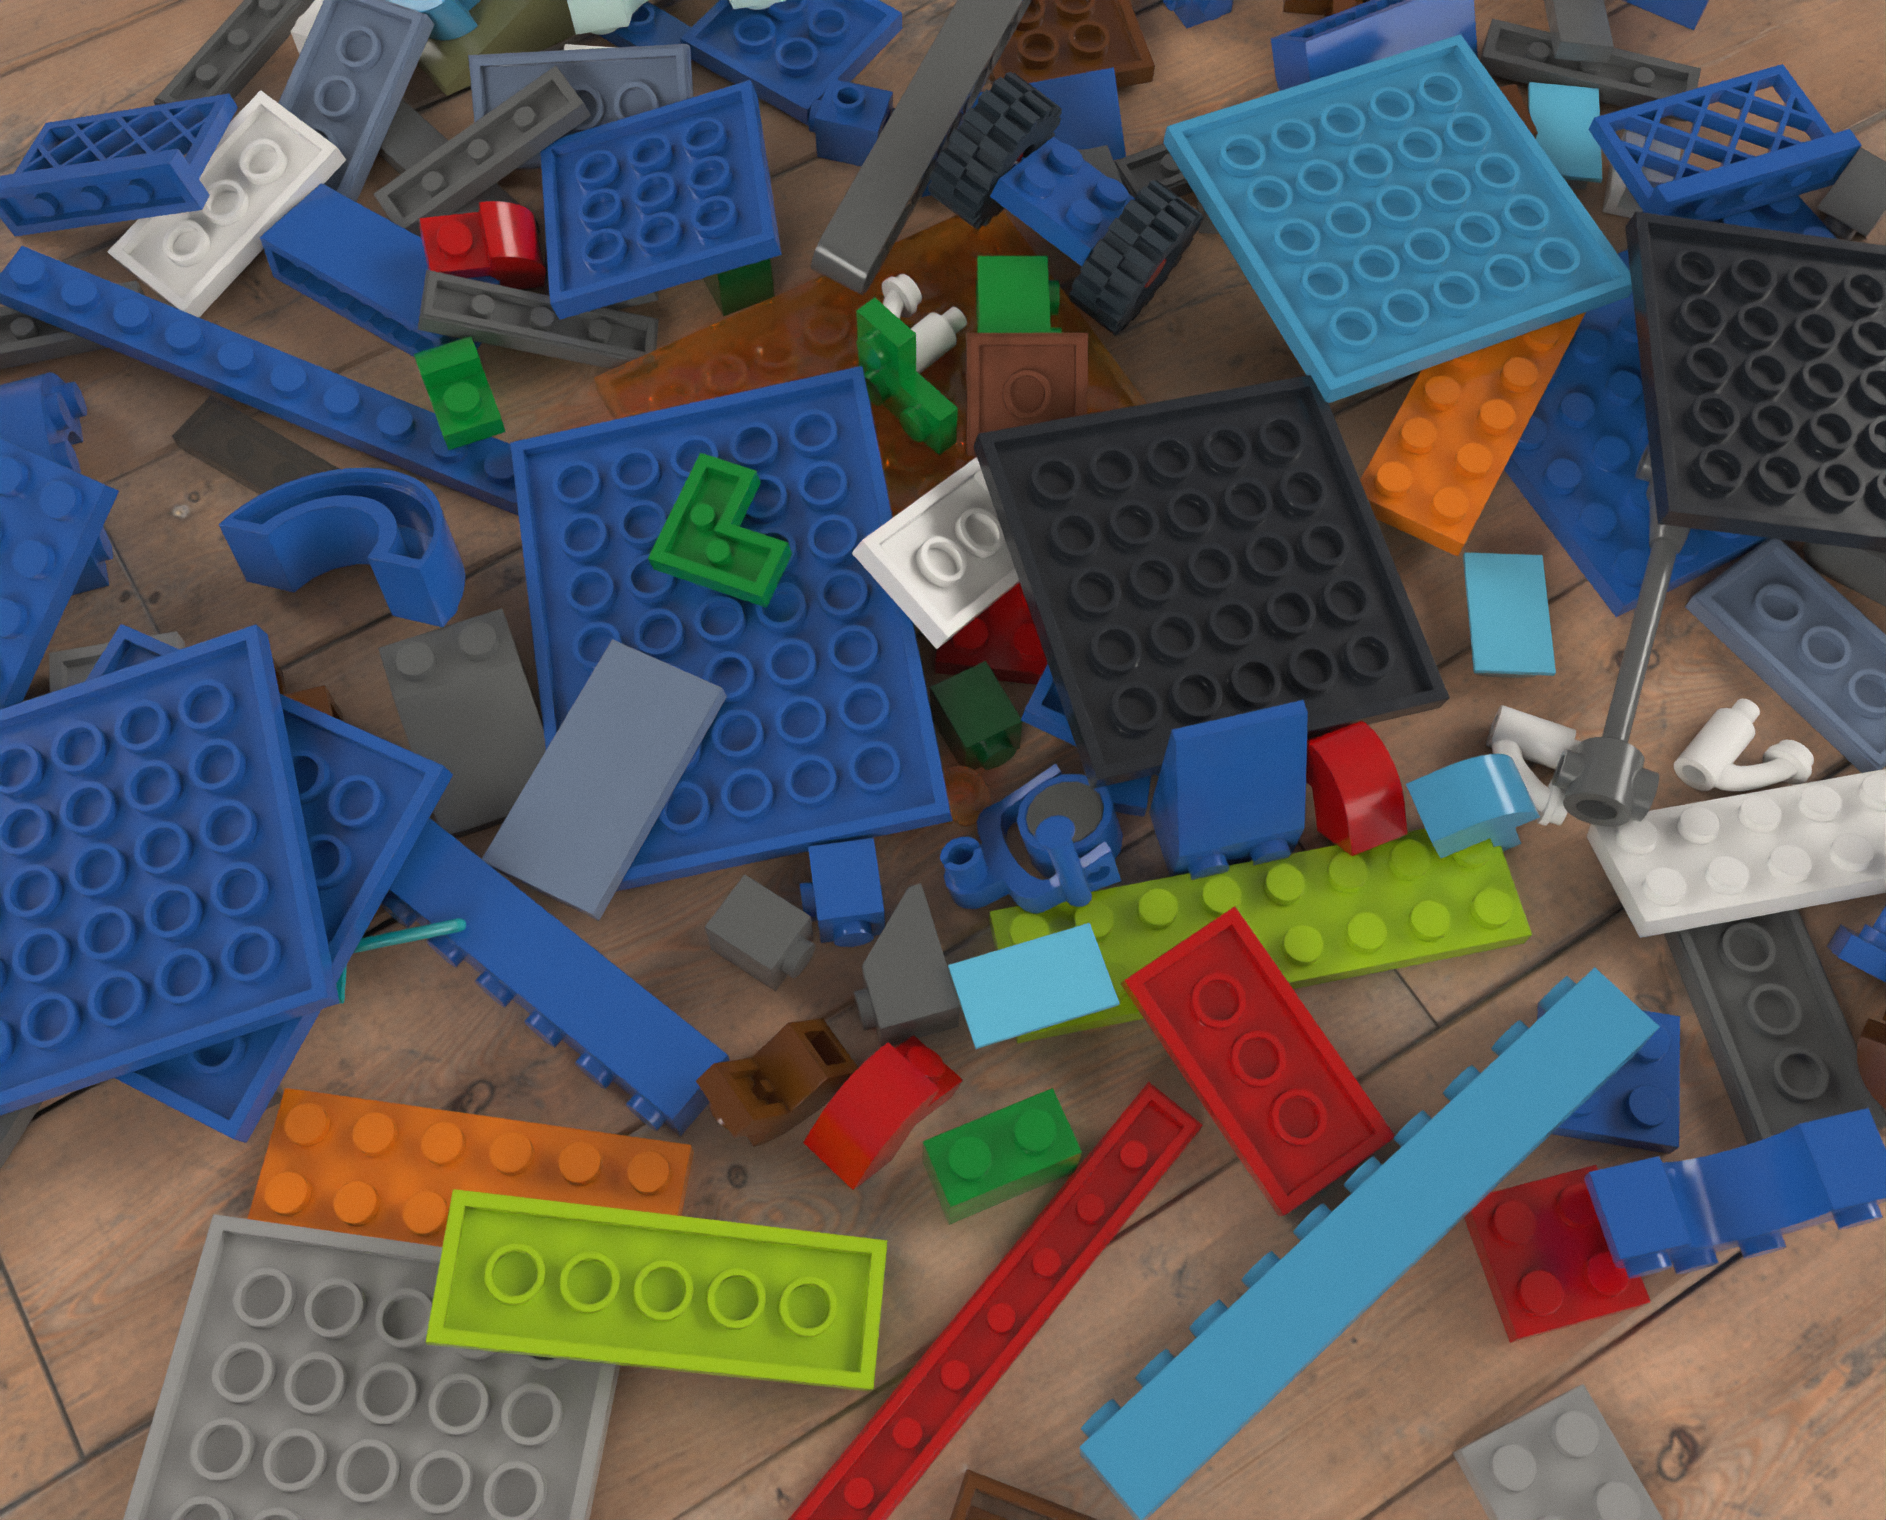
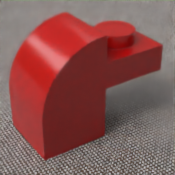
M486 201L479 202L478 212L419 218V228L428 270L463 278L491 276L499 280L501 286L515 289L544 287L546 270L533 213L526 207L509 202Z
M1361 720L1327 734L1307 739L1306 783L1312 787L1318 832L1351 856L1408 834L1404 794L1397 769L1384 743L1369 725Z
M915 1035L896 1048L888 1042L871 1055L841 1086L826 1105L803 1143L854 1190L892 1161L914 1126L951 1099L963 1079L947 1066L935 1051L925 1046Z

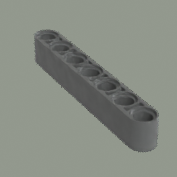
M957 0L818 242L811 261L812 270L860 295H864L868 291L929 184L932 170L940 164L937 162L941 151L948 147L950 143L948 139L954 129H959L964 121L963 116L970 107L972 108L1023 18L1031 0Z

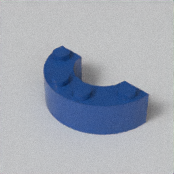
M49 372L1 384L0 438L81 473L79 461L72 445L84 442L80 417L87 416V407L76 382L65 383L58 375ZM104 527L97 538L72 595L109 586L105 561L113 559V550Z
M345 468L301 477L253 498L218 524L247 582L294 593L311 579L333 569L356 564L371 565L392 616L442 628L456 614L465 587L464 565L439 501L424 483L404 473L380 468Z
M1869 1108L1800 1123L1766 1139L1704 1157L1664 1163L1661 1161L1660 1156L1592 1171L1585 1176L1584 1181L1615 1267L1625 1268L1629 1279L1658 1273L1674 1267L1676 1274H1684L1718 1264L1716 1252L1740 1247L1744 1259L1753 1258L1786 1248L1787 1246L1782 1236L1832 1220H1835L1838 1230L1882 1219L1883 1215L1878 1204L1886 1202V1148Z

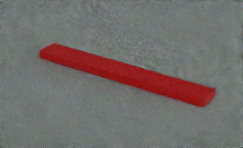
M1148 1082L788 1520H888L1199 1133L1203 1125L1153 1084Z

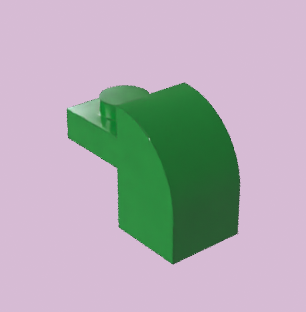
M471 336L414 353L419 372L448 450L506 432Z

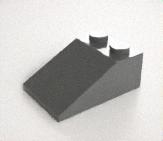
M501 608L378 648L392 696L412 752L445 766L453 774L433 813L437 824L456 839L502 824L546 752L543 722L516 642Z

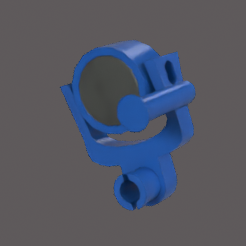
M1055 763L1001 801L985 808L979 814L977 829L982 844L979 845L978 841L971 837H958L948 842L940 855L941 862L945 868L944 880L952 900L958 906L965 909H978L1009 894L1022 909L1037 914L1043 913L1066 901L1075 907L1085 906L1092 899L1091 892L1120 882L1121 878L1115 859L1121 852L1123 833L1109 791L1105 787L1091 789L1085 775H1062ZM1017 822L1032 865L1043 877L1049 879L1040 880L1031 876L1017 863L1010 853L1007 844V832L1013 823Z

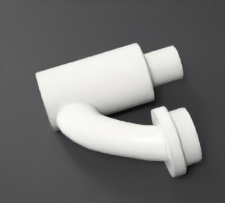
M899 274L897 277L890 276L882 282V292L885 297L883 305L899 319L900 316L908 318L916 312L917 305L922 301V295L916 283L909 276ZM951 307L942 315L931 312L910 328L916 333V371L919 374L956 345L955 334L967 325L964 314L958 308Z
M1742 698L1737 700L1731 709L1720 708L1713 714L1674 762V770L1684 783L1694 789L1709 791L1715 787L1720 790L1739 792L1759 789L1782 781L1794 785L1803 784L1812 774L1811 766L1814 763V757L1809 749L1801 743L1786 739L1770 746L1764 753L1763 763L1749 766L1733 764L1754 738L1755 728L1752 723L1760 715V710L1755 703Z
M1501 705L1491 725L1486 746L1492 748L1493 754H1505L1514 760L1536 809L1539 810L1540 818H1537V823L1546 826L1550 822L1560 826L1568 813L1563 805L1566 789L1552 785V780L1548 787L1545 786L1531 771L1524 759L1555 769L1565 749L1577 752L1581 741L1575 740L1576 730Z

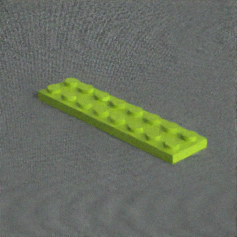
M1425 828L1408 831L1407 835L1351 856L1335 845L1293 853L1288 858L1253 865L1252 861L1230 865L1229 870L1225 873L1191 880L1188 873L1091 892V901L1081 907L1072 906L1066 901L1043 913L1037 914L1027 912L1020 906L994 910L989 913V924L996 951L1090 923L1120 1003L1118 1006L1017 1036V1044L1144 1019L1121 983L1234 906H1236L1293 989L1524 944L1532 936L1501 845L1494 847L1489 838L1440 859Z

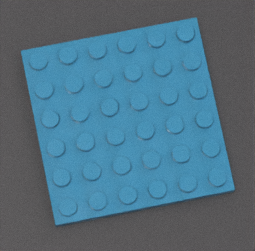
M1461 34L1166 127L1163 141L1165 147L1305 374L1312 376L1325 402L1331 403L1616 302L1629 297L1632 292L1630 270Z

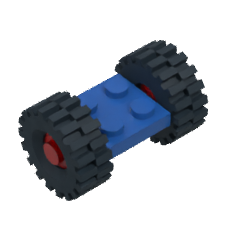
M1006 73L1004 78L999 77L993 82L990 91L986 89L979 96L978 104L974 108H969L963 116L964 121L959 129H954L948 139L950 141L948 147L941 151L937 162L940 164L932 170L930 176L932 182L928 185V191L931 192L930 195L975 229H980L982 225L984 227L987 226L993 216L997 217L1004 208L1082 267L1080 269L1082 273L1075 279L1072 285L1073 289L1068 296L1070 298L1069 301L1112 334L1118 335L1120 331L1127 328L1131 320L1133 321L1140 314L1144 305L1147 306L1157 289L1167 280L1171 270L1177 266L1182 258L1181 255L1190 246L1194 239L1193 236L1199 230L1203 215L1157 180L1149 182L1148 186H1144L1138 192L1136 198L1128 193L1122 183L1113 178L1106 177L1085 161L1077 149L1060 142L1054 137L1055 133L1053 131L1059 126L1061 121L1059 116L1062 114V109L1016 73Z

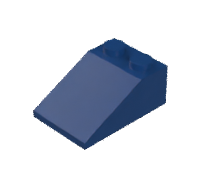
M1304 700L1171 731L1149 810L1170 877L1189 873L1191 880L1225 873L1229 870L1230 865L1251 861L1253 865L1288 858L1294 852L1305 828L1308 711Z

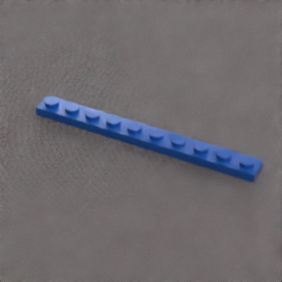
M21 246L0 273V304L519 516L511 446L507 442L489 437L448 450L436 415L433 412L27 247Z

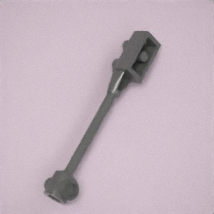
M1649 444L1641 456L1635 478L1649 482L1646 496L1649 501V547L1651 552L1602 737H1594L1582 741L1578 746L1577 752L1565 749L1559 758L1552 779V785L1566 789L1563 801L1566 811L1581 821L1598 826H1620L1627 823L1630 819L1641 822L1653 803L1659 784V773L1643 768L1645 762L1643 754L1636 747L1629 744L1628 741L1676 554L1681 551L1691 528L1658 524Z

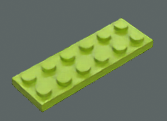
M453 1189L425 1342L427 1345L871 1391L874 1389L888 1240Z

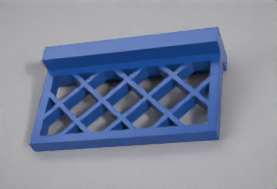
M1783 64L1594 117L1588 129L1643 210L1642 212L1710 222L1834 185L1862 146L1850 129L1833 133ZM1773 86L1783 100L1784 105L1754 96L1755 91ZM1720 102L1740 109L1737 119L1708 110L1707 107L1709 104ZM1748 112L1778 122L1775 132L1746 123L1745 120ZM1671 115L1692 122L1693 125L1690 133L1659 122L1661 118ZM1703 126L1731 136L1728 145L1724 146L1697 136L1700 127ZM1789 126L1804 131L1811 140L1800 142L1783 136L1785 127ZM1625 129L1646 138L1643 146L1639 147L1620 140L1615 131ZM1653 139L1682 149L1683 153L1680 161L1649 150ZM1740 139L1766 148L1768 152L1759 156H1753L1735 148ZM1694 153L1720 162L1721 165L1718 168L1705 170L1687 162L1690 154ZM1642 167L1672 176L1673 180L1656 185L1653 188L1641 171Z
M228 93L45 123L14 174L0 176V219L16 237L202 210L210 194L199 178L238 106Z

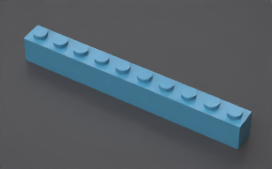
M1595 967L1577 984L1568 976L1563 978L1538 1004L1546 1012L1530 1028L1521 1020L1512 1025L1491 1047V1050L1499 1056L1483 1072H1479L1473 1065L1467 1067L1442 1093L1450 1102L1440 1112L1431 1118L1424 1110L1420 1111L1394 1137V1140L1401 1147L1383 1165L1374 1156L1368 1159L1344 1183L1343 1186L1351 1194L1338 1207L1331 1211L1322 1203L1294 1229L1293 1234L1300 1240L1294 1248L1281 1260L1273 1251H1270L1261 1258L1241 1279L1248 1290L1228 1308L1219 1299L1206 1309L1189 1327V1330L1196 1339L1178 1356L1174 1357L1166 1348L1151 1360L1135 1378L1143 1388L1122 1408L1114 1399H1111L1095 1412L1081 1427V1430L1088 1437L1079 1447L1081 1457L1135 1520H1147L1648 1042L1660 1026Z

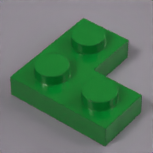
M874 297L856 310L859 366L863 367L870 402L876 406L883 405L899 419L903 430L911 439L916 442L923 441L940 456L957 443L958 408L916 371V333Z
M700 453L648 557L653 569L767 608L792 552L788 542L740 527L761 484L757 471Z

